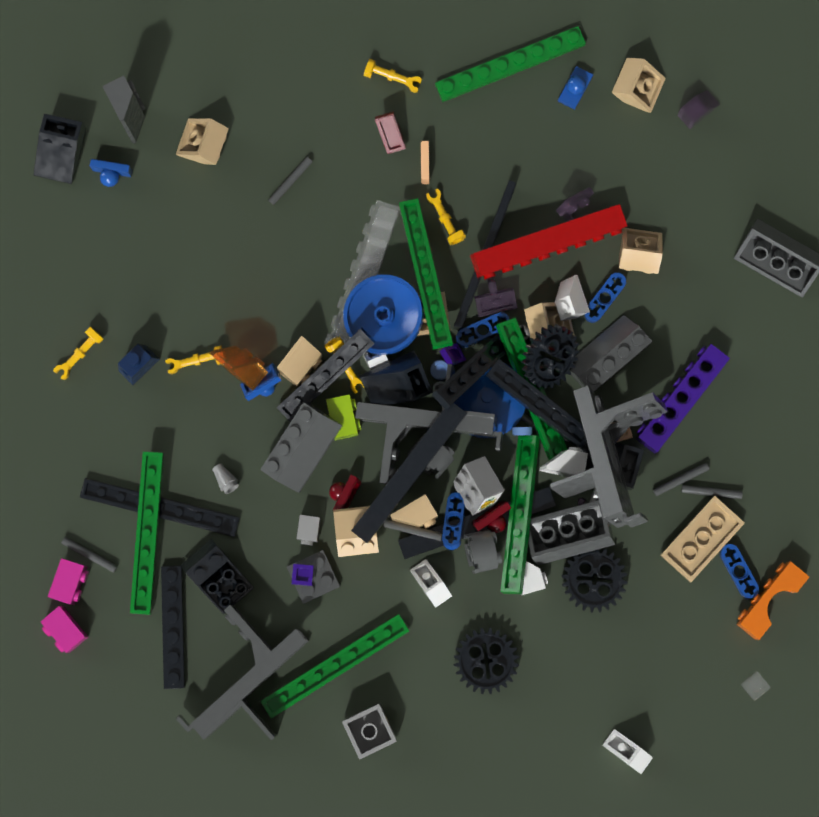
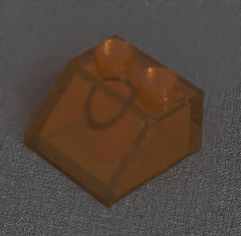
M237 346L213 350L209 353L230 374L251 390H254L268 374V371L263 368L265 363L256 356L253 359V354L246 348L241 350Z

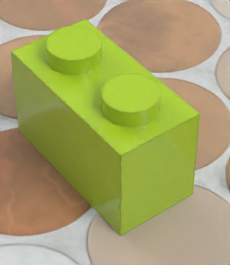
M350 394L326 399L329 416L343 425L335 437V441L359 436L358 430H361L360 421L355 419L353 412L357 410L355 399H351Z

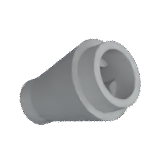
M222 463L212 469L220 490L224 491L225 494H229L239 487L238 479Z

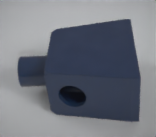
M137 344L119 361L118 370L134 385L160 359L146 345Z

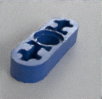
M612 274L588 304V308L591 311L594 310L597 304L600 306L596 312L598 317L593 316L591 318L589 316L590 312L584 314L588 322L595 323L599 321L626 285V278L623 274ZM619 278L621 286L617 285L612 292L610 290L614 283L612 279L616 280ZM601 293H608L611 299L608 303L600 301L599 296Z
M499 312L459 330L456 335L457 344L460 347L466 348L498 334L496 326H494L495 331H492V326L488 321H492V324L498 321V317L507 321L510 320L509 316L506 313ZM486 325L489 332L486 335H480L477 332L478 326ZM471 329H474V334L477 337V339H474V336H471L468 338V343H465V341H460L463 333L466 336L472 334Z
M458 492L448 496L442 541L445 548L449 550L457 549L461 545L466 507L462 496ZM459 499L460 503L457 505V511H454L453 502ZM451 517H458L460 519L457 525H450L448 523ZM451 531H454L455 540H453V543H449V540H447L451 538Z
M733 544L725 545L720 550V557L739 593L744 598H754L759 592V586L737 546ZM726 549L734 550L732 557L734 560L739 559L740 562L730 566L729 563L733 561L731 557L725 556V553H727ZM737 565L742 566L745 570L742 577H737L734 574V568ZM749 577L750 580H746L748 586L754 587L751 590L752 594L745 593L746 585L744 582L740 584L739 580Z

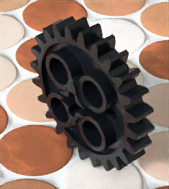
M555 324L554 327L548 325L547 329L542 327L541 334L535 332L536 338H530L531 345L525 346L528 352L523 353L526 356V359L521 361L525 364L522 368L526 372L524 376L528 378L529 382L539 388L543 387L546 389L548 386L553 388L554 383L558 386L560 385V379L566 381L565 375H571L570 368H575L576 366L573 362L578 360L575 357V354L580 352L575 349L579 345L575 341L577 337L568 328ZM544 351L554 357L561 359L562 362L555 361L552 358L540 354L539 352Z
M597 549L595 552L590 551L586 554H580V557L575 555L573 556L574 562L571 560L567 561L570 568L564 567L563 569L568 573V575H562V579L567 580V582L562 584V587H568V590L564 593L565 595H572L569 598L570 602L576 600L575 607L582 604L583 611L590 607L591 613H593L594 608H597L599 613H601L603 606L609 610L610 603L614 606L617 605L615 598L622 600L619 592H626L621 587L628 584L627 581L622 580V578L627 576V573H621L625 566H618L620 558L613 560L614 553H611L609 556L606 555L607 549H604L602 553H599V549ZM588 564L591 567L590 573L583 574L579 569L580 566ZM608 566L611 569V574L603 576L600 573V568ZM593 575H596L599 580H612L613 583L598 581L596 585H593L591 580H577L576 578L592 579ZM586 584L589 587V592L581 594L578 591L579 585ZM601 586L609 588L610 593L607 596L599 594L598 589Z
M481 628L480 634L473 630V637L466 634L465 636L468 641L460 640L459 642L463 647H456V650L460 652L459 655L453 656L459 660L458 663L453 664L455 667L460 668L456 675L462 674L460 682L467 680L466 688L473 685V692L480 688L481 694H484L485 689H488L489 694H492V688L500 692L499 686L502 685L507 688L505 681L513 682L510 675H517V672L513 670V667L519 666V664L514 663V660L518 659L519 656L513 655L517 648H510L513 641L506 642V634L499 637V630L495 634H492L491 628H489L487 633ZM483 643H486L487 657L492 659V662L488 664L490 679L486 678L485 664H481V660L484 659ZM494 643L498 644L501 648L498 655H492L489 651L490 646ZM473 646H477L481 651L480 656L477 658H472L469 654V650ZM495 664H500L503 667V673L499 676L494 675L492 672ZM481 667L483 669L481 678H474L472 676L473 668Z

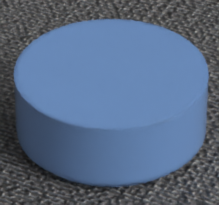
M437 360L431 365L430 373L436 380L446 379L448 365L444 360Z
M512 427L513 436L532 434V427Z

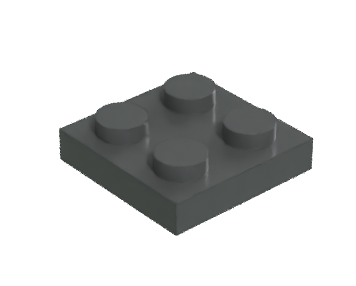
M324 550L294 563L314 565L312 586L295 585L303 604L340 587ZM293 564L287 566L291 578L293 573Z

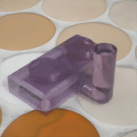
M589 187L566 199L556 212L560 217L563 216L567 222L574 220L571 214L579 206L583 208L590 203L589 198L594 194L593 190Z
M493 277L486 279L490 293L474 296L479 317L517 309L514 289L509 288L498 291Z

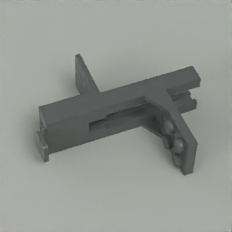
M452 364L447 366L446 381L455 374L456 368ZM357 402L356 419H360L363 422L387 424L380 483L387 484L398 470L395 469L396 461L400 459L398 445L411 428L429 429L442 412ZM465 411L467 415L454 432L497 437L495 450L501 452L503 433L496 432L498 417L495 414Z
M587 385L574 390L594 468L551 483V489L562 497L568 498L596 488L603 518L617 528L625 525L632 528L648 522L647 517L642 513L634 514L615 443L630 426L641 425L645 420L659 418L662 414L668 412L666 405L652 392L605 410L602 397L596 395L594 399L590 386Z
M229 605L224 610L227 613L225 618L232 625H237L241 629L238 632L246 641L251 640L255 666L191 724L182 715H179L176 720L187 732L194 728L204 740L210 737L243 707L264 733L273 740L277 734L246 698L308 643L309 640L299 629H295L272 649L234 605Z

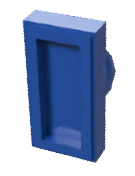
M576 66L558 102L575 110L593 74Z
M91 159L90 168L95 172H101L100 181L104 186L113 187L119 181V175L132 176V169L127 164Z
M272 363L240 385L245 398L250 401L259 394L266 397L272 395L275 391V384L281 381V377L277 367Z

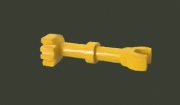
M370 58L363 75L371 78L374 72L387 77L389 81L394 80L405 84L414 93H417L419 88L414 87L413 83L418 82L421 84L422 81L418 76L406 77L395 73L396 70H388L377 66L376 61Z
M435 189L437 197L431 198L430 194L427 193V201L435 206L440 216L439 220L441 224H444L449 234L447 238L449 244L455 245L463 241L466 235L463 230L456 232L451 222L450 214L446 212L442 205L441 192L439 189Z
M92 327L85 331L89 338L80 348H76L74 350L75 353L65 363L54 368L53 371L55 373H58L61 369L64 370V374L61 376L62 380H66L69 377V371L80 358L83 359L86 356L85 353L95 342L100 344L104 338Z
M340 336L335 337L326 343L325 348L328 352L335 353L344 342ZM350 366L345 373L351 382V390L356 394L358 392L355 386L357 384L363 386V384Z
M220 345L214 347V351L209 353L193 354V357L182 360L169 358L165 362L167 364L174 363V368L167 371L169 374H175L182 367L193 364L196 366L201 365V362L213 359L216 360L217 365L224 364L226 360L223 348Z

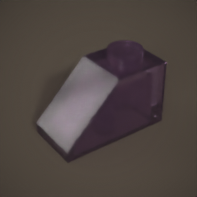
M706 90L685 104L680 109L678 117L691 129L720 104Z

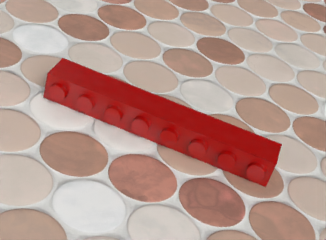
M618 204L471 254L470 258L477 278L483 276L485 280L496 276L495 272L502 270V273L514 270L513 266L520 264L521 267L532 264V259L538 258L541 261L550 258V253L557 252V255L568 252V247L575 246V249L587 245L586 241L591 239L593 242L605 239L604 235L610 233L611 236L623 233L622 229L628 226L621 205Z

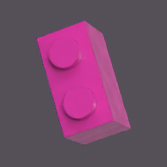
M61 558L48 597L75 605V602L80 600L82 594L80 590L82 582H86L89 571H86L87 566Z
M58 606L41 621L43 625L42 630L48 637L52 636L56 640L54 644L61 652H72L88 638L87 634L64 606Z

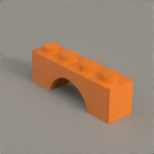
M791 561L785 564L782 562L775 570L776 576L773 579L769 578L765 582L763 592L760 595L757 594L750 601L751 607L748 610L744 609L738 616L739 622L737 625L755 640H760L772 625L767 611L771 598L781 591L797 593L809 579V576Z

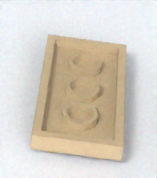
M713 496L662 552L661 556L689 582H692L745 522L716 496Z

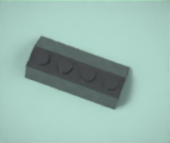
M121 76L102 87L130 140L134 144L137 142L145 119L142 112L145 110V107L132 81H127L125 76Z
M758 218L734 257L735 260L802 298L819 274V253Z
M623 315L575 356L578 360L573 362L576 367L570 368L571 375L581 387L588 385L594 393L652 343V340L637 324Z
M303 402L260 470L275 481L300 493L343 425L314 405Z
M599 500L532 518L530 521L528 542L531 557L537 566L615 545L610 522L603 518Z

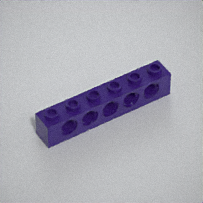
M712 344L707 348L705 346L702 347L697 354L699 359L696 363L691 362L685 369L687 372L686 376L683 379L679 377L673 385L675 390L672 394L667 393L661 400L666 405V408L673 410L674 417L668 418L664 413L659 418L651 419L647 425L643 424L636 432L639 434L636 440L654 454L660 450L730 358ZM702 362H706L709 364V371L702 370ZM689 378H695L698 381V386L692 387L689 384ZM678 393L686 396L684 403L677 400ZM653 424H659L662 427L661 434H656L653 431Z

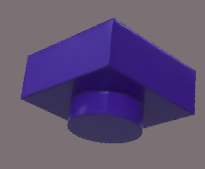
M457 343L440 350L447 365L457 366L466 361Z
M293 564L292 584L312 586L314 565Z

